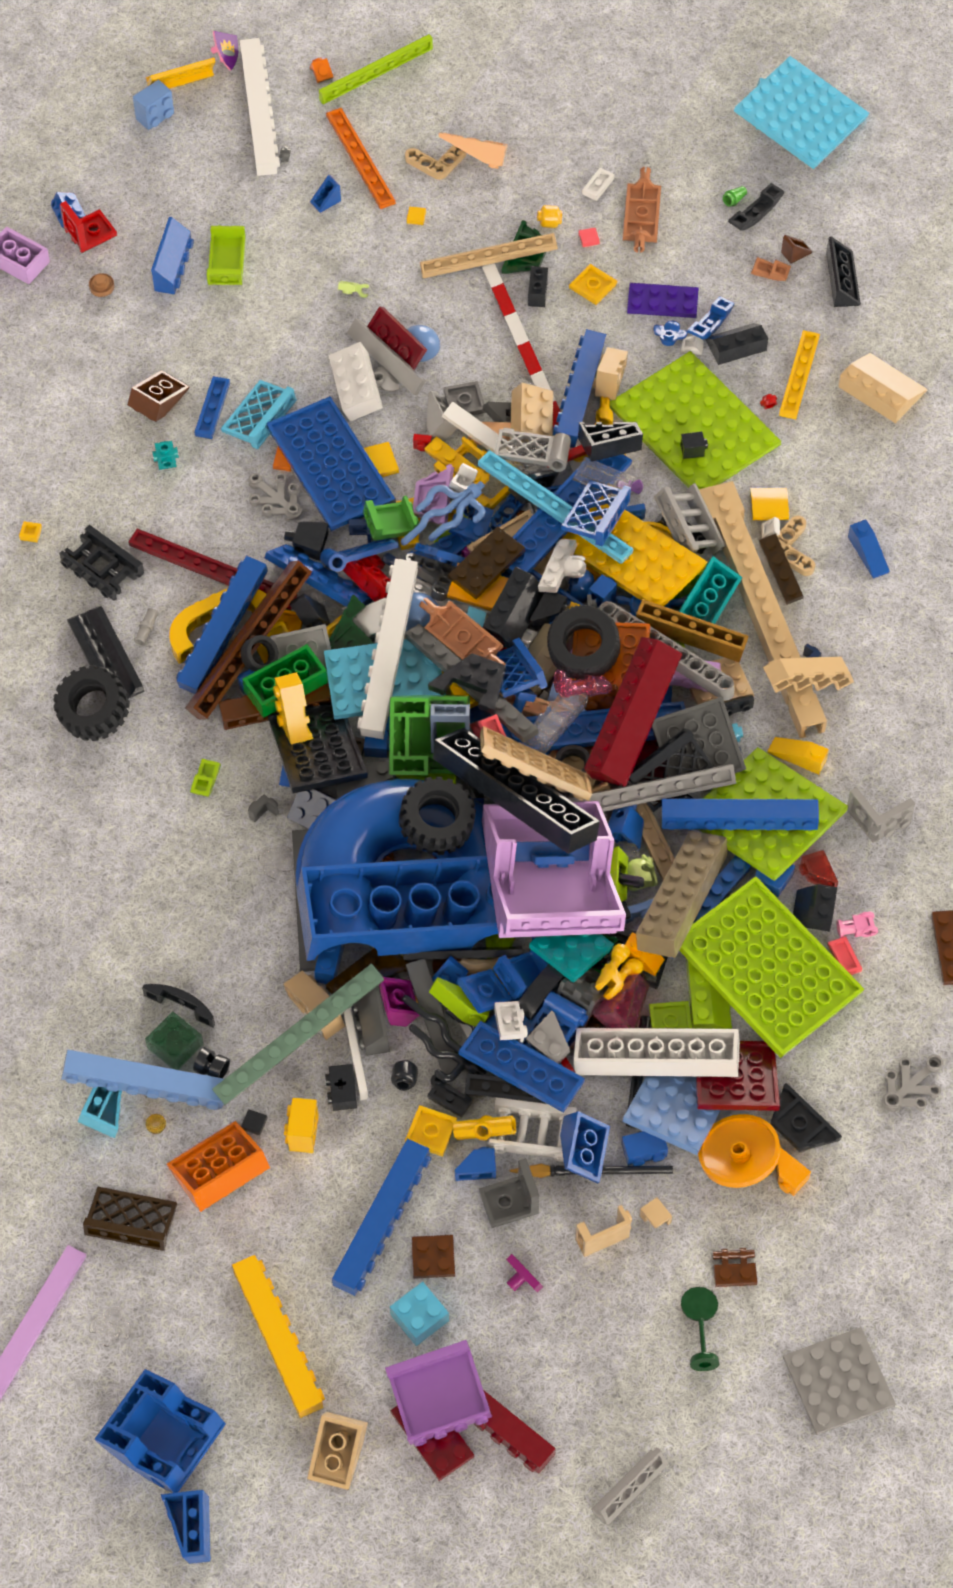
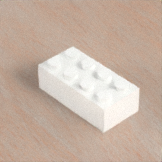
M361 342L328 355L341 407L350 421L383 408L369 353Z

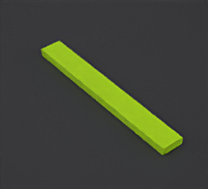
M428 34L319 89V101L322 104H326L432 50L433 37Z

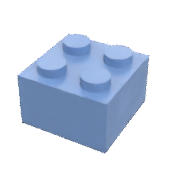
M159 79L133 96L136 120L148 130L158 126L160 122L174 114L172 92Z

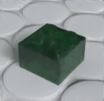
M173 1011L145 1038L147 1049L175 1070H179L204 1045L202 1034Z

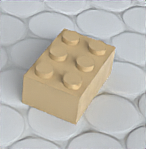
M522 382L512 390L511 429L518 432L552 436L553 391ZM528 439L520 440L523 443L530 442ZM541 441L538 444L543 447L548 442Z

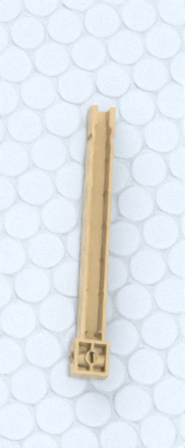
M731 481L699 489L726 545L722 550L729 567L743 577L738 585V589L768 662L780 658H801L744 523L745 509L734 482ZM793 685L781 690L800 738L806 737L805 730L813 725L816 726L818 733L825 732L827 719L816 693L813 692L812 685L796 692Z

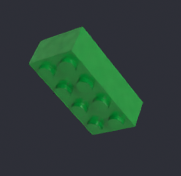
M308 644L242 679L244 692L263 718L277 711L275 701L278 700L273 691V686H276L275 678L297 672L303 684L304 695L328 683L327 670Z

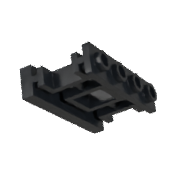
M89 524L84 529L85 534L82 533L80 535L83 544L74 552L69 548H66L65 552L61 551L59 553L60 563L66 569L70 568L73 570L78 578H84L89 586L99 589L105 598H111L115 601L117 599L116 595L122 593L121 587L118 584L127 576L133 580L137 579L136 576L141 577L144 574L143 563ZM93 543L98 548L91 553L88 550L93 546ZM84 556L86 557V559L82 562L81 565L79 562H77V560ZM100 557L109 562L102 571L92 566ZM120 563L124 566V568L120 572H117L115 569L119 566ZM110 575L113 578L109 581V584H107L103 580Z

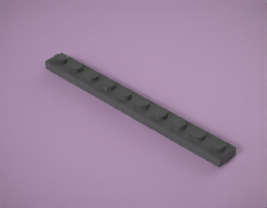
M418 624L405 632V638L443 672H446L461 661L422 625ZM459 685L478 703L485 695ZM499 694L495 714H497L500 723L523 743L539 734L538 728Z

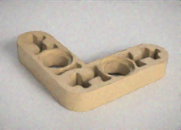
M452 145L437 161L418 149L410 148L405 152V161L429 176L442 180L466 157L467 153ZM448 159H451V160H453L454 162H453V163H446L445 161L448 160ZM428 162L430 165L423 166L422 163Z
M794 516L780 530V535L777 537L786 558L789 555H794L797 558L794 561L788 560L790 567L801 575L810 576L815 571V562L791 547L806 529L805 518ZM801 523V525H798L794 531L793 529L795 524ZM790 534L792 538L787 540L783 538V535Z

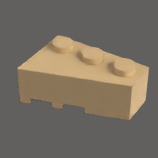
M607 347L605 354L601 356L596 374L597 377L594 378L593 382L595 396L609 397V399L616 400L627 364L628 351Z
M304 971L299 972L283 984L288 997L303 1014H308L330 997L326 989L322 985L318 986L312 975L308 976ZM341 1015L321 1030L325 1040L345 1027Z

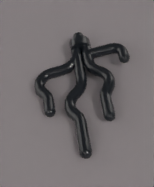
M408 995L402 997V1001L422 1018L438 1023L441 1028L443 1041L454 1050H437L426 1033L414 1024L409 1026L410 1032L424 1043L426 1050L432 1056L439 1059H453L458 1063L450 1074H445L440 1069L435 1070L434 1074L438 1079L443 1082H452L464 1069L470 1074L485 1075L486 1071L459 1055V1050L462 1046L450 1037L448 1024L443 1017L428 1012ZM445 1008L446 1014L458 1023L470 1026L473 1032L475 1026L461 1021L448 1008Z

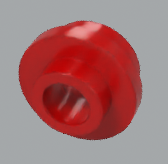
M767 394L763 396L760 405L764 409L776 406V395Z

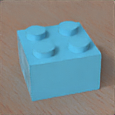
M421 1282L390 1306V1315L415 1346L449 1322V1312L424 1282Z

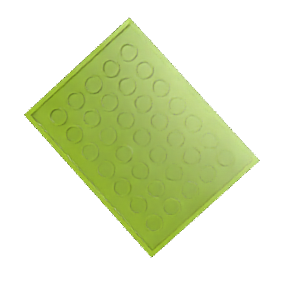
M691 351L616 397V400H611L609 404L610 409L623 422H636L643 433V443L687 488L695 483L698 489L719 485L781 445V440ZM703 432L704 438H707L708 449H705V456L683 459L680 447L681 434Z
M756 876L693 923L679 950L780 1058L865 990Z

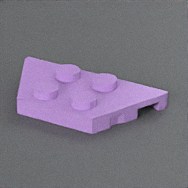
M448 464L446 470L438 474L434 472L427 478L416 482L413 502L415 516L422 518L426 512L433 509H442L450 504V497L443 492H438L434 495L428 507L422 512L416 511V507L426 498L428 491L436 485L449 487L453 479L454 468L452 464ZM448 514L432 517L429 521L442 525L448 522Z

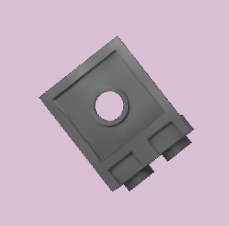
M592 967L574 983L568 978H564L556 992L587 1010L588 1020L583 1027L580 1025L578 1028H586L596 1004L604 998L603 995L609 988L607 985L599 991L595 988L600 973Z
M526 1158L518 1161V1177L479 1188V1194L491 1228L539 1214L540 1195ZM502 1198H507L511 1203L509 1206L503 1207L499 1204V1201Z

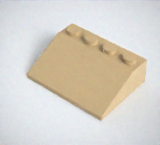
M871 353L851 363L840 374L838 386L895 424L927 391L925 387Z

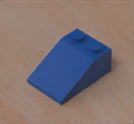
M579 1111L564 1116L560 1139L565 1169L597 1184L600 1183L610 1126Z

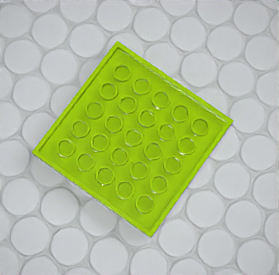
M757 747L744 759L746 770L735 773L736 784L713 788L703 799H818V830H698L702 833L727 837V850L775 881L848 810V805Z

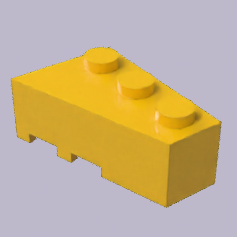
M297 672L275 678L276 686H273V691L278 700L275 701L277 712H279L277 716L279 727H283L291 745L313 739L312 733L307 726V723H310L305 713V706L307 705L303 684Z

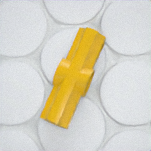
M484 1115L480 1119L455 1121L453 1123V1134L457 1140L477 1138L484 1141L492 1136L515 1134L517 1124L513 1115L502 1117Z

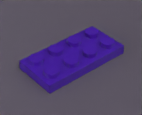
M630 282L627 314L697 318L699 287Z

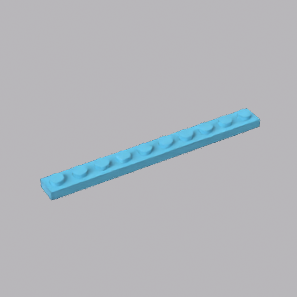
M490 450L478 461L479 467L562 524L573 508ZM576 512L577 515H582L581 512ZM588 518L581 520V522L584 524L590 522ZM572 522V523H569L568 525L577 526L578 523H577V522ZM590 527L586 528V530L594 532L595 528ZM611 533L602 547L595 545L596 540L581 536L620 564L633 553L632 547Z

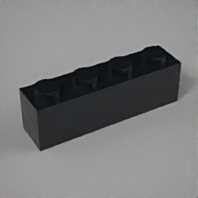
M468 1073L466 1075L465 1095L545 1104V1102L500 1077Z

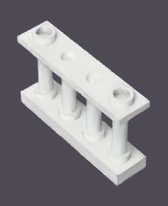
M496 1098L495 1113H498L500 1117L518 1115L520 1122L517 1142L505 1141V1135L497 1136V1139L489 1140V1148H495V1153L497 1154L509 1152L554 1158L556 1161L564 1162L560 1139L563 1117L576 1112L577 1108L567 1107L563 1113L544 1103ZM530 1117L539 1118L540 1120L537 1145L525 1143L527 1124ZM557 1120L561 1123L557 1147L545 1146L548 1121Z

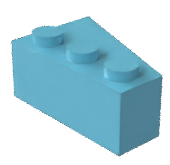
M99 1086L92 1088L78 1122L115 1138L119 1126L122 1091H109L105 1087Z

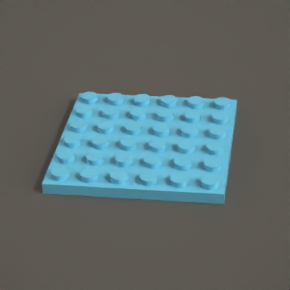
M791 56L736 105L734 109L735 113L812 169H815L869 115L868 111Z

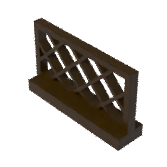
M98 1186L87 1218L85 1217L83 1222L84 1235L165 1251L166 1240L176 1212L177 1202ZM101 1194L109 1195L111 1200L102 1204L99 1198ZM124 1198L129 1199L131 1204L124 1208L118 1203V1201ZM144 1202L149 1203L151 1208L144 1212L138 1207V1205ZM115 1203L119 1210L109 1215L105 1208ZM163 1206L170 1207V1212L164 1216L158 1211ZM135 1208L138 1215L129 1219L125 1212ZM101 1210L106 1216L100 1220L92 1219L93 1215ZM155 1212L158 1219L149 1223L145 1216ZM122 1214L126 1220L121 1224H117L112 1219ZM142 1218L146 1224L141 1228H137L132 1223ZM162 1222L165 1227L164 1232L154 1231L152 1227Z

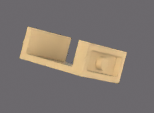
M622 1205L618 1206L617 1225L591 1236L585 1222L576 1225L575 1240L584 1257L629 1238L632 1217L628 1210H624Z

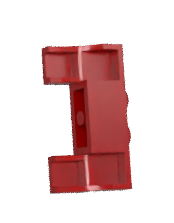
M377 554L346 563L343 572L365 591L374 602L387 598L386 585L387 581L391 582V579L381 571L385 563L380 560Z

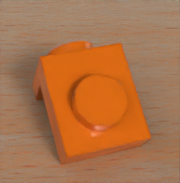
M320 57L312 61L310 70H313L317 83L334 77L327 58L322 59Z

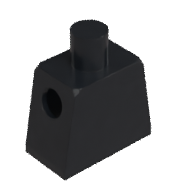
M299 522L296 531L286 529L284 540L291 541L294 550L299 553H304L309 558L320 561L321 552L324 550L329 535L328 523Z

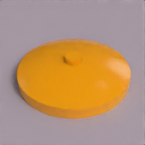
M738 1114L728 1116L713 1124L698 1152V1157L704 1173L712 1181L722 1186L740 1188L760 1182L774 1170L780 1158L781 1146L775 1129L766 1120L754 1115Z

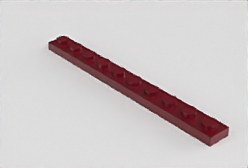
M138 528L128 541L129 546L228 586L231 577L235 576L238 571L233 566ZM264 579L259 590L267 594L274 583ZM299 593L296 594L293 600L299 597ZM289 604L286 609L292 611V608Z

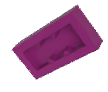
M513 1254L506 1259L517 1271L506 1282L514 1291L525 1281L536 1292L543 1288L540 1282Z

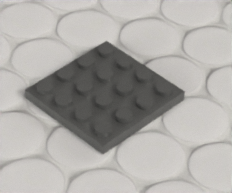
M723 697L654 720L651 728L658 748L686 728L692 732L694 739L714 765L712 768L733 764L735 773L746 770ZM691 741L685 745L684 754L693 755L694 746ZM673 754L669 759V765L678 766L680 755ZM683 756L682 767L691 768L693 757ZM696 758L695 769H702L707 765L703 758ZM668 767L667 776H676L677 769ZM681 769V774L690 773L691 770Z

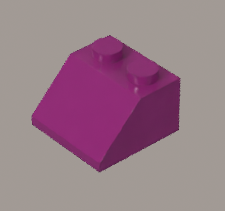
M383 977L384 981L379 984L389 1023L394 1026L407 1027L420 1016L402 1001L404 995H408L416 1001L411 981Z

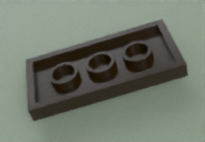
M496 527L448 574V578L477 599L525 552V547L502 529Z

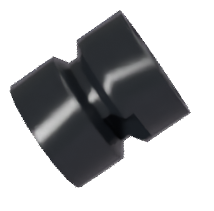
M203 1047L195 1059L193 1071L202 1075L208 1074V1076L224 1078L230 1066V1059L221 1054L216 1056L214 1051Z

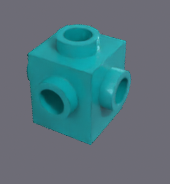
M162 441L154 443L156 451H152L154 462L158 461L159 470L177 467L175 458H179L177 447H173V442Z

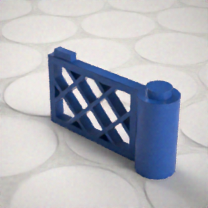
M389 538L376 540L339 552L328 548L321 552L320 561L332 571L340 572L348 562L399 548L398 542Z
M551 991L546 997L539 1013L529 1026L527 1037L535 1029L536 1025L540 1024L542 1016H547L553 1011L559 1025L570 1029L567 1035H564L568 1043L575 1030L580 1025L583 1027L589 1017L586 1015L587 1010ZM529 1043L525 1045L529 1048L533 1047Z

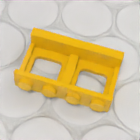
M464 436L461 438L462 445L455 450L462 456L466 453H471L478 460L487 453L485 450L481 451L477 448L473 440H468ZM439 460L433 465L437 474L447 469ZM478 467V468H479L481 471H483L486 475H488V476L491 475V474H489L488 472H486L485 470H483L481 467ZM506 485L492 499L482 493L476 500L484 507L493 510L510 493L508 491L510 487Z

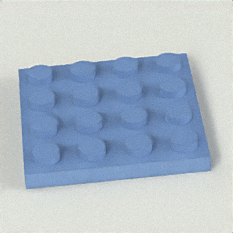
M646 1076L626 1111L622 1122L697 1155L721 1110L697 1108L696 1078L694 1076Z

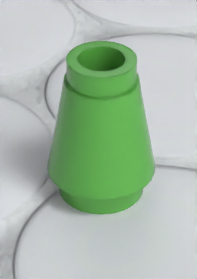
M740 186L726 191L723 195L724 204L728 207H734L747 195V189L744 186Z

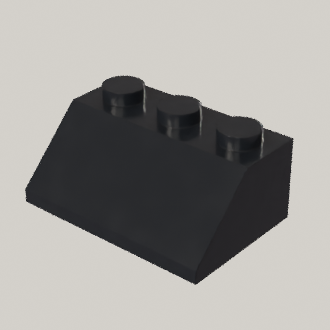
M755 323L711 335L705 339L718 365L767 351L768 336L762 325Z

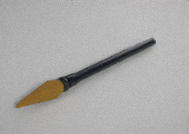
M540 1163L529 1166L532 1176L539 1178L546 1176L554 1177L555 1175H577L566 1170L564 1165L555 1166L552 1164L549 1166ZM603 1166L602 1174H673V1166ZM518 1168L510 1169L509 1172L518 1174Z

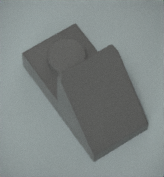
M488 401L483 405V410L494 422H506V416H511V403Z

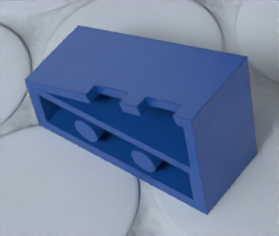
M204 1490L160 1494L182 1557L189 1564L211 1562L209 1496Z

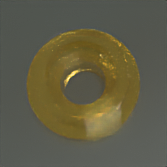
M160 1114L150 1115L145 1123L146 1129L152 1134L161 1133L166 1127L165 1118ZM154 1122L160 1123L157 1127H153L152 1125Z

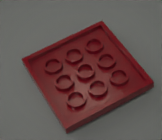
M740 1041L738 1077L695 1076L698 1109L779 1111L780 1109L776 1055L765 1041Z

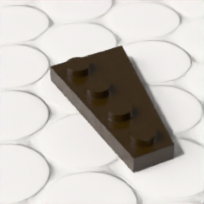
M373 948L328 982L326 989L331 994L335 993L370 964L376 968L382 977L393 978L402 971L407 972L406 964L409 962L403 959L400 954L378 956L377 950Z

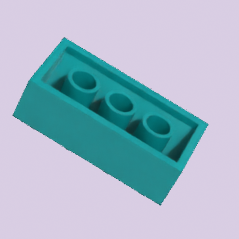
M714 556L711 557L679 612L715 624L743 577Z

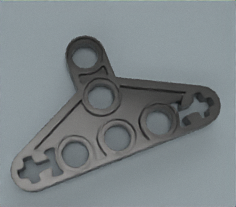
M407 554L405 560L418 563L417 576L433 586L431 597L437 601H445L452 582L448 578V574L455 566L418 554Z

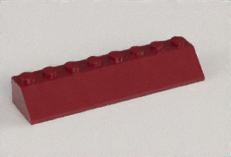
M641 637L584 769L591 779L626 787L682 657L681 652L660 640Z

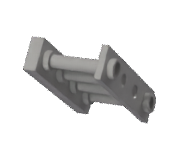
M696 483L692 484L683 494L673 495L670 487L667 486L663 487L654 496L666 524L677 543L693 553L698 551L699 548L709 547L712 555H716L726 546ZM687 501L690 509L680 510L677 502ZM694 516L698 525L688 526L684 517ZM702 532L706 540L695 541L692 533Z

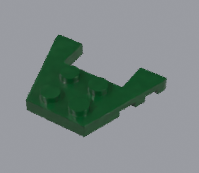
M354 594L351 596L349 604L329 639L331 650L375 644L353 622V619L366 608Z

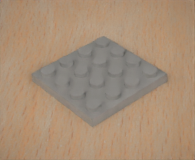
M862 1327L783 1355L784 1362L816 1435L890 1409L896 1405Z

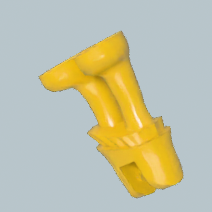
M617 944L613 947L610 964H605L595 984V988L598 991L605 985L609 987L603 995L607 1000L612 999L622 990L623 982L627 976L639 975L644 968L642 962L638 959L631 958L625 961L630 955V950L623 944ZM622 964L620 971L618 972L617 968Z

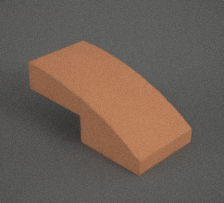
M757 257L751 274L772 280L786 281L791 266L778 260L771 263Z

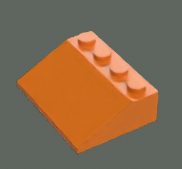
M236 1121L166 1164L200 1212L270 1168L263 1150Z

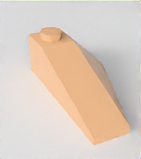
M443 132L439 133L440 138L480 161L489 164L488 167L498 169L499 166H503L508 144L488 140L480 141L476 138H464L460 135Z

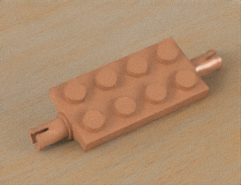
M645 167L640 169V179L635 184H627L623 240L635 241L634 251L637 253L638 247H640V253L645 250V242L657 243L661 185H654L651 182V169L647 167L646 172Z
M427 597L423 599L426 604L423 601L420 602L419 606L430 614V621L424 628L459 659L463 660L473 653L506 666V663L496 656L503 648L502 643L453 602L449 601L442 607L436 606Z

